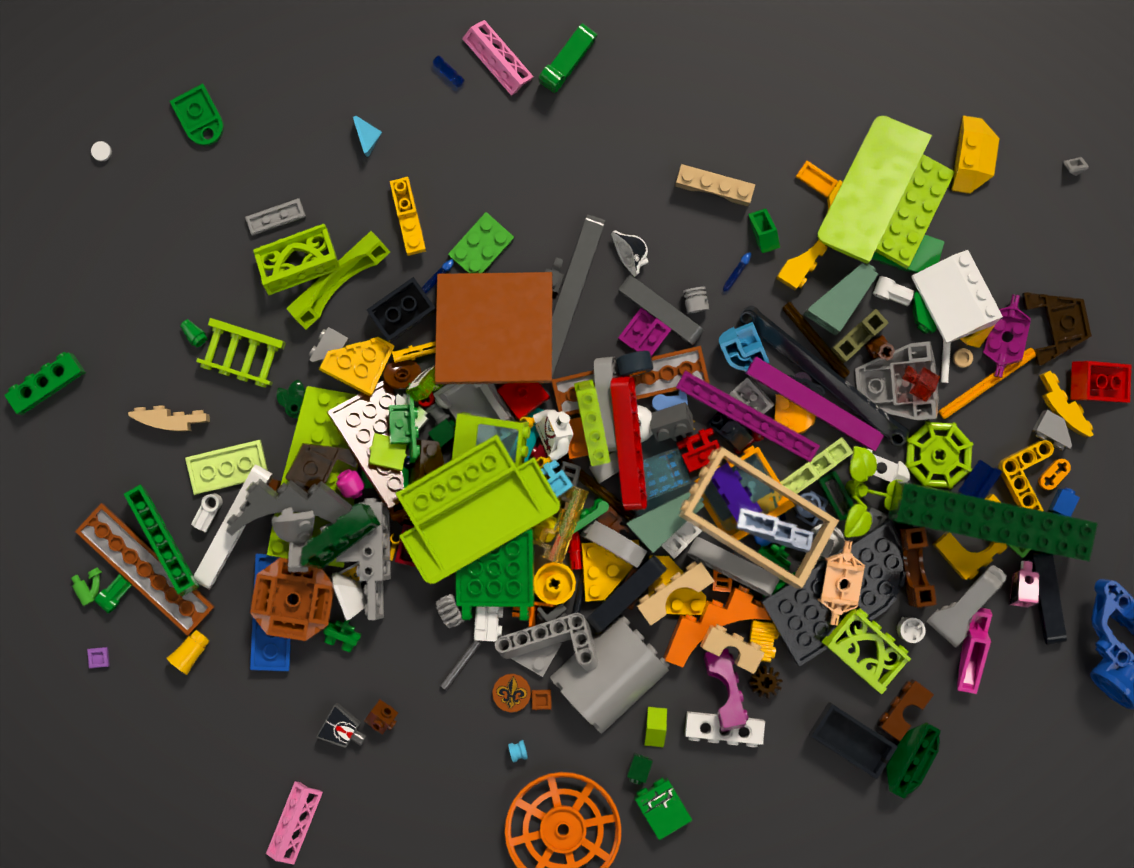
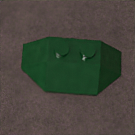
M925 722L906 732L886 766L890 792L905 799L909 793L922 784L939 752L940 729Z

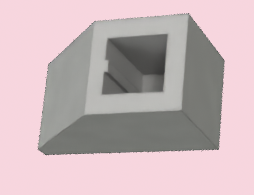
M330 327L327 330L323 329L318 338L320 340L317 347L314 346L309 353L311 357L309 360L313 363L322 362L328 351L346 347L350 339Z
M1049 410L1042 411L1032 430L1037 433L1036 437L1041 440L1048 439L1059 450L1071 449L1072 443L1065 419Z

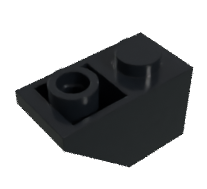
M717 412L707 423L709 427L739 452L753 438L743 426L720 412Z

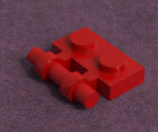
M712 428L699 430L697 434L690 437L686 436V438H682L683 440L676 443L679 450L684 447L688 450L687 453L682 455V458L689 472L708 465L710 461L708 457L712 451L721 448L717 440L709 442L708 437L714 435ZM702 440L704 445L694 449L692 444Z

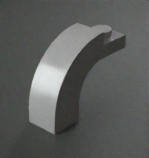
M592 521L584 526L580 534L583 538L601 546L638 568L647 553L645 549L597 521Z

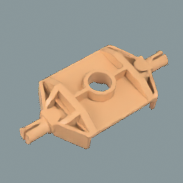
M844 540L842 553L825 558V561H827L821 599H818L819 602L831 610L830 624L838 626L839 616L842 613L858 607L865 565L851 553L853 541ZM843 579L848 581L845 589L839 587V583Z

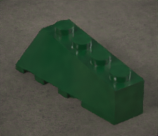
M361 503L354 505L349 513L338 517L336 522L331 526L325 527L320 535L309 539L307 544L301 549L302 566L323 569L381 524L371 506Z

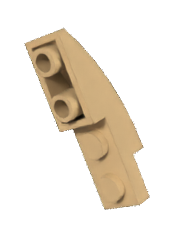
M153 406V410H146V407L134 408V411L128 412L130 417L143 424L170 431H191V423L210 422L209 414L204 413L203 410L192 411L191 415H185L184 412H173V416H171V410L165 409V406Z

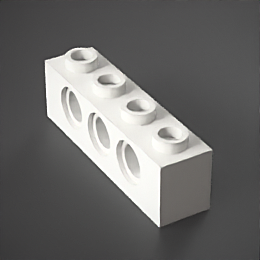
M687 711L684 735L689 737L688 740L700 741V738H705L710 743H719V740H724L729 745H738L739 742L746 743V746L758 747V744L763 745L765 721L763 719L748 718L745 727L748 728L749 732L745 737L739 736L740 728L729 730L727 734L722 735L719 733L720 723L717 714ZM703 723L710 724V730L706 733L700 731V726Z

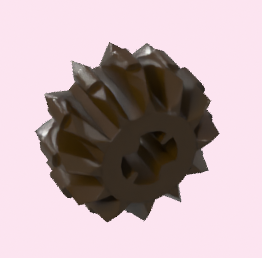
M762 666L763 672L757 668L756 672L758 675L751 674L750 676L756 680L749 682V684L756 686L752 689V692L756 693L759 691L758 697L761 698L765 692L766 699H769V692L776 696L777 693L774 689H782L777 683H782L783 680L776 679L780 673L777 671L773 674V667H770L767 672V667ZM765 677H767L768 680H771V683H768L767 687H765V685L763 684L761 685V682L765 680Z

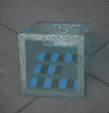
M678 448L643 460L647 500L691 484Z

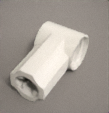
M879 276L873 295L884 300L890 299L909 306L914 290L896 284L890 278Z
M218 494L204 496L191 525L207 532L218 509L223 504L221 496ZM211 497L216 500V506L214 508L210 507L208 504V501Z

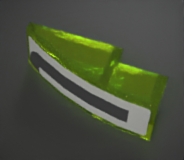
M435 365L419 374L406 390L415 401L429 397L432 391L442 388L443 384H435Z

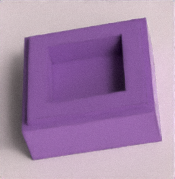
M108 647L87 649L89 668L110 666Z

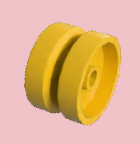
M546 563L539 568L534 576L535 593L540 600L547 604L558 605L564 603L571 598L575 591L576 580L574 573L563 563ZM553 579L559 582L556 587L551 585Z

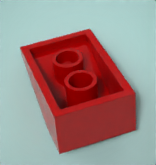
M1096 361L1072 362L1071 400L1130 403L1132 365Z

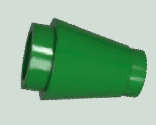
M189 319L181 323L180 327L192 346L198 348L207 341L206 333Z

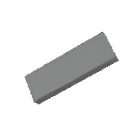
M298 198L246 216L245 218L250 233L253 236L305 218L306 215Z

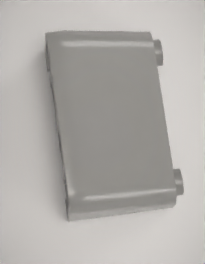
M447 384L433 394L436 404L440 408H449L455 419L457 418V413L465 412L473 416L518 422L504 399L497 392L494 384ZM479 424L476 446L498 434L503 442L517 433L518 430Z

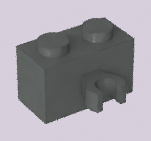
M686 402L652 412L650 421L651 431L658 442L669 438L677 441V436L679 435L686 438V433L694 431L693 414Z

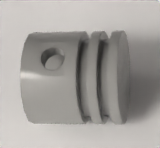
M695 287L683 291V294H685L684 298H686L687 314L709 310L708 298L705 296L707 293L704 291L706 287Z

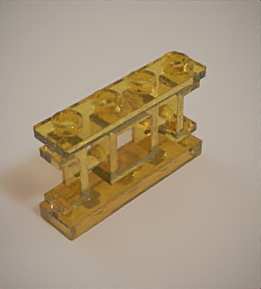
M574 486L567 493L558 497L559 502L562 496L571 500L567 510L559 508L560 513L553 530L540 525V523L533 526L541 529L538 540L534 539V544L546 548L543 558L562 564L589 491ZM548 533L557 535L554 546L545 543Z

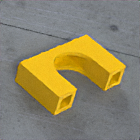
M989 494L985 498L986 500L1000 502L994 494ZM945 532L932 544L960 577L965 580L974 578L979 573L977 570L981 566L986 567L993 561L992 557L996 553L1001 554L1008 548L1007 544L991 541L986 549L972 553L967 551L950 532Z

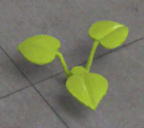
M858 446L853 447V456L850 463V474L854 480L848 481L845 486L851 498L859 503L855 504L848 513L844 530V537L847 538L866 534L872 524V516L866 511L867 506L859 498L864 497L867 493L886 497L884 506L890 511L896 480L891 481L887 486V493L869 490L866 484L862 482L867 481L868 476L875 474L877 460L872 452Z

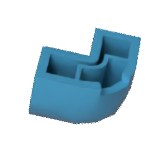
M753 322L737 329L732 327L719 337V344L731 367L746 372L756 356L766 363H770Z

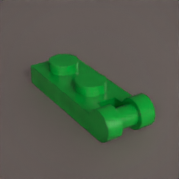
M596 499L592 507L578 512V517L563 522L560 528L562 536L568 538L609 509L608 503L602 499Z

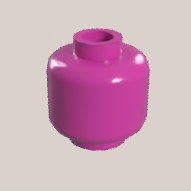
M348 469L337 476L336 486L343 497L356 499L362 495L365 484L357 471Z

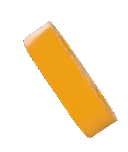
M1066 459L1055 460L1039 477V486L1044 490L1054 489L1070 472V463ZM1064 463L1065 465L1063 468L1065 469V471H1059L1056 474L1055 472L1059 468L1057 464ZM1053 475L1054 477L1050 481L1052 485H1045L1046 481L1044 478H1050Z

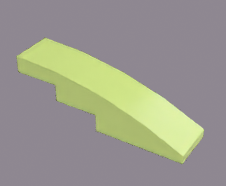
M841 437L813 457L811 462H806L780 483L798 494L834 468L838 463L853 454V451L843 437Z

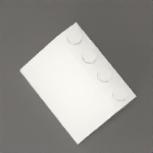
M968 250L952 255L911 276L945 344L994 326L1003 317Z

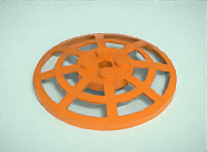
M573 772L549 773L528 783L514 798L505 823L506 845L517 868H527L521 862L514 849L515 845L522 843L526 844L530 854L538 861L535 868H544L545 866L548 868H578L590 861L595 854L605 860L600 868H609L618 853L621 842L620 816L611 796L594 780ZM555 778H574L587 784L582 792L572 789H558ZM548 780L550 791L540 795L532 804L522 800L525 793L532 787ZM593 788L598 790L606 799L613 814L601 816L595 803L588 798ZM559 795H572L577 797V800L572 807L561 804ZM552 796L554 808L550 809L547 813L536 808L543 800ZM584 802L592 809L595 818L584 820V817L579 812ZM518 806L527 811L523 821V835L512 838L511 823L514 811ZM534 815L542 820L540 830L529 833L530 817ZM615 822V839L609 854L600 848L604 833L603 824ZM561 824L567 825L569 828L568 833L560 834L557 830L558 826ZM598 825V835L594 844L585 838L586 827ZM542 838V841L547 846L542 856L534 849L531 841ZM580 845L590 850L585 857L575 862L572 851L579 848ZM553 852L565 853L567 864H557L550 862L549 859Z

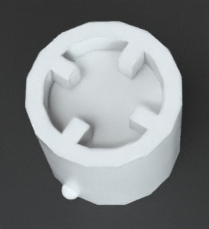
M902 617L898 622L897 633L902 640L916 643L924 638L926 628L921 620L914 617Z

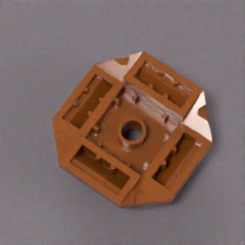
M279 558L257 573L250 613L267 635L306 641L329 624L334 594L333 583L325 571L319 568L308 567V572H288L289 559ZM294 593L299 597L297 604L289 602L288 597L290 594Z

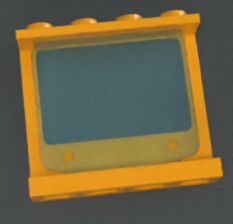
M752 445L743 451L745 455L741 456L740 459L780 483L759 447L754 448ZM727 461L732 470H737L743 480L740 483L743 487L747 486L753 495L750 499L753 503H758L763 511L761 514L778 517L795 506L791 500ZM710 479L701 495L704 499L702 503L718 529L738 541L749 533L737 528V521Z

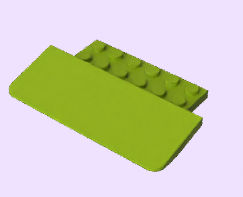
M887 116L877 117L873 121L818 230L817 236L820 242L866 264L870 262L874 252H877L907 269L955 171L923 154L932 135Z
M498 434L395 493L414 524V527L402 533L400 538L421 576L430 584L437 583L551 517L560 508V502L535 457L517 467Z

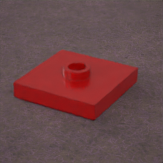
M506 383L497 390L519 420L550 399V396L540 383Z

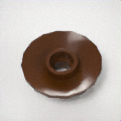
M410 359L397 363L392 361L384 369L383 377L390 387L407 389L408 384L412 383L422 371L420 366Z

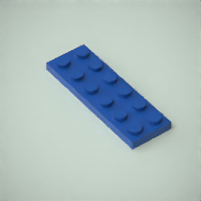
M256 554L254 587L257 573L281 557ZM293 593L288 597L291 604H293ZM253 617L250 670L290 671L291 639L267 635Z

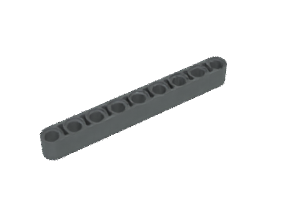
M588 214L552 316V377L606 221Z

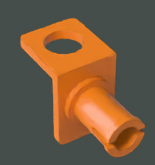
M534 601V607H529V627H533L536 624L538 605L557 607V605ZM513 607V610L520 611V607ZM512 612V617H520V612Z

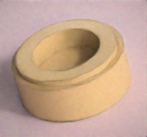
M961 348L953 354V362L957 367L965 368L973 361L971 351L966 348Z

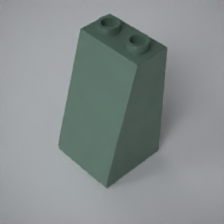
M862 263L810 306L803 315L833 335L838 334L877 277L876 269L870 264Z
M687 492L628 521L626 525L654 553L687 522L679 514L681 513L682 503L688 500L691 494ZM702 496L693 510L694 514L704 506Z

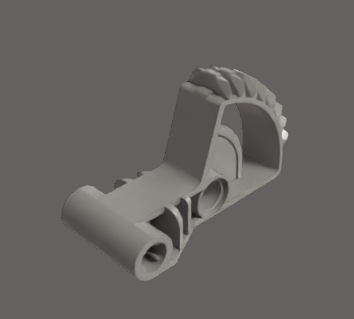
M995 565L990 566L957 603L953 602L949 606H943L940 610L937 609L926 622L956 648L967 636L966 633L969 631L972 616L1000 588L1006 580V575Z

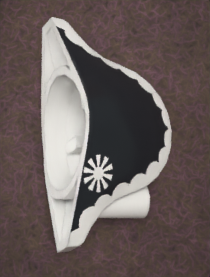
M613 231L611 236L621 261L634 277L637 276L639 268L648 264L646 243L638 236L625 235L618 231Z

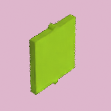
M374 433L372 446L369 448L371 451L369 464L402 471L404 459L407 456L405 454L407 444H390L389 436Z

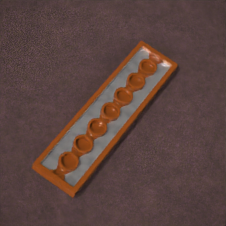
M701 346L651 357L653 370L633 376L637 400L678 391L679 389L676 386L685 370L709 383ZM594 370L552 379L559 412L563 411L568 416L580 413L574 383L593 379L595 387Z
M103 503L75 531L187 636L215 608L196 589L183 597L177 594L155 551Z

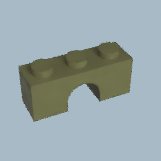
M875 309L834 345L831 350L842 363H845L889 322Z

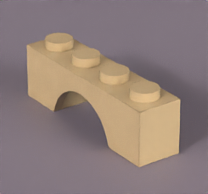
M681 164L675 187L715 194L730 202L749 206L755 184Z
M692 562L686 567L687 571L683 574H680V572L676 573L670 578V583L664 585V583L660 584L654 589V594L651 596L646 594L638 600L639 604L637 607L650 626L667 615L665 604L671 592L682 587L692 588L700 592L714 582L701 562Z

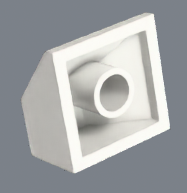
M334 572L332 573L333 587L345 618L349 620L365 608L368 596H365V588H362L360 582Z

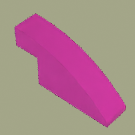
M982 607L972 616L969 631L963 640L957 690L977 694L991 643L988 629L992 612L990 609Z

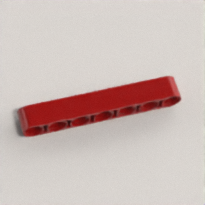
M632 376L612 378L610 387L623 507L627 511L643 510L647 507V493L635 381Z

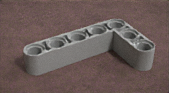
M580 613L570 614L502 636L495 642V648L503 658L510 659L572 639L577 661L586 671H592L598 665L589 623ZM582 621L579 627H575L578 622ZM564 627L562 632L557 633L559 628ZM546 633L544 638L539 639L541 634ZM524 639H527V642L521 645V642ZM587 639L585 644L579 645L581 640ZM509 645L508 649L503 650L504 646ZM591 657L589 662L584 663L585 658Z

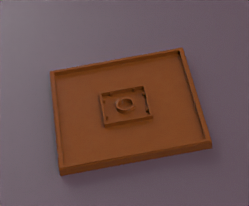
M552 272L437 274L435 384L552 383Z

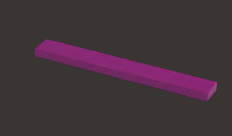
M757 356L754 357L745 373L872 451H876L884 437L881 432Z
M686 370L676 386L682 392L811 462L820 447L814 441Z

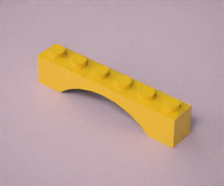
M839 180L827 198L828 211L843 183L841 180ZM818 240L807 252L789 259L776 279L793 290H796L798 287L802 288L807 281L805 275L808 271L812 273L818 264L815 261L818 255L823 256L828 246Z

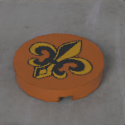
M514 673L500 677L492 691L496 705L507 712H518L528 704L531 696L527 680L521 675Z

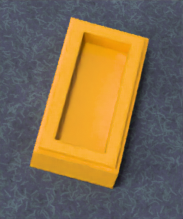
M809 161L805 162L796 175V178L826 198L838 183L837 180Z

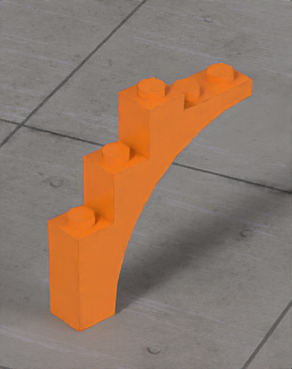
M739 585L738 588L733 586L725 607H723L722 602L713 599L712 602L706 601L699 621H696L697 618L686 614V616L680 615L663 658L667 662L684 667L689 655L699 642L703 640L710 625L715 627L716 624L724 626L740 620L771 619L759 600L754 599L752 602L753 595L749 592V588Z

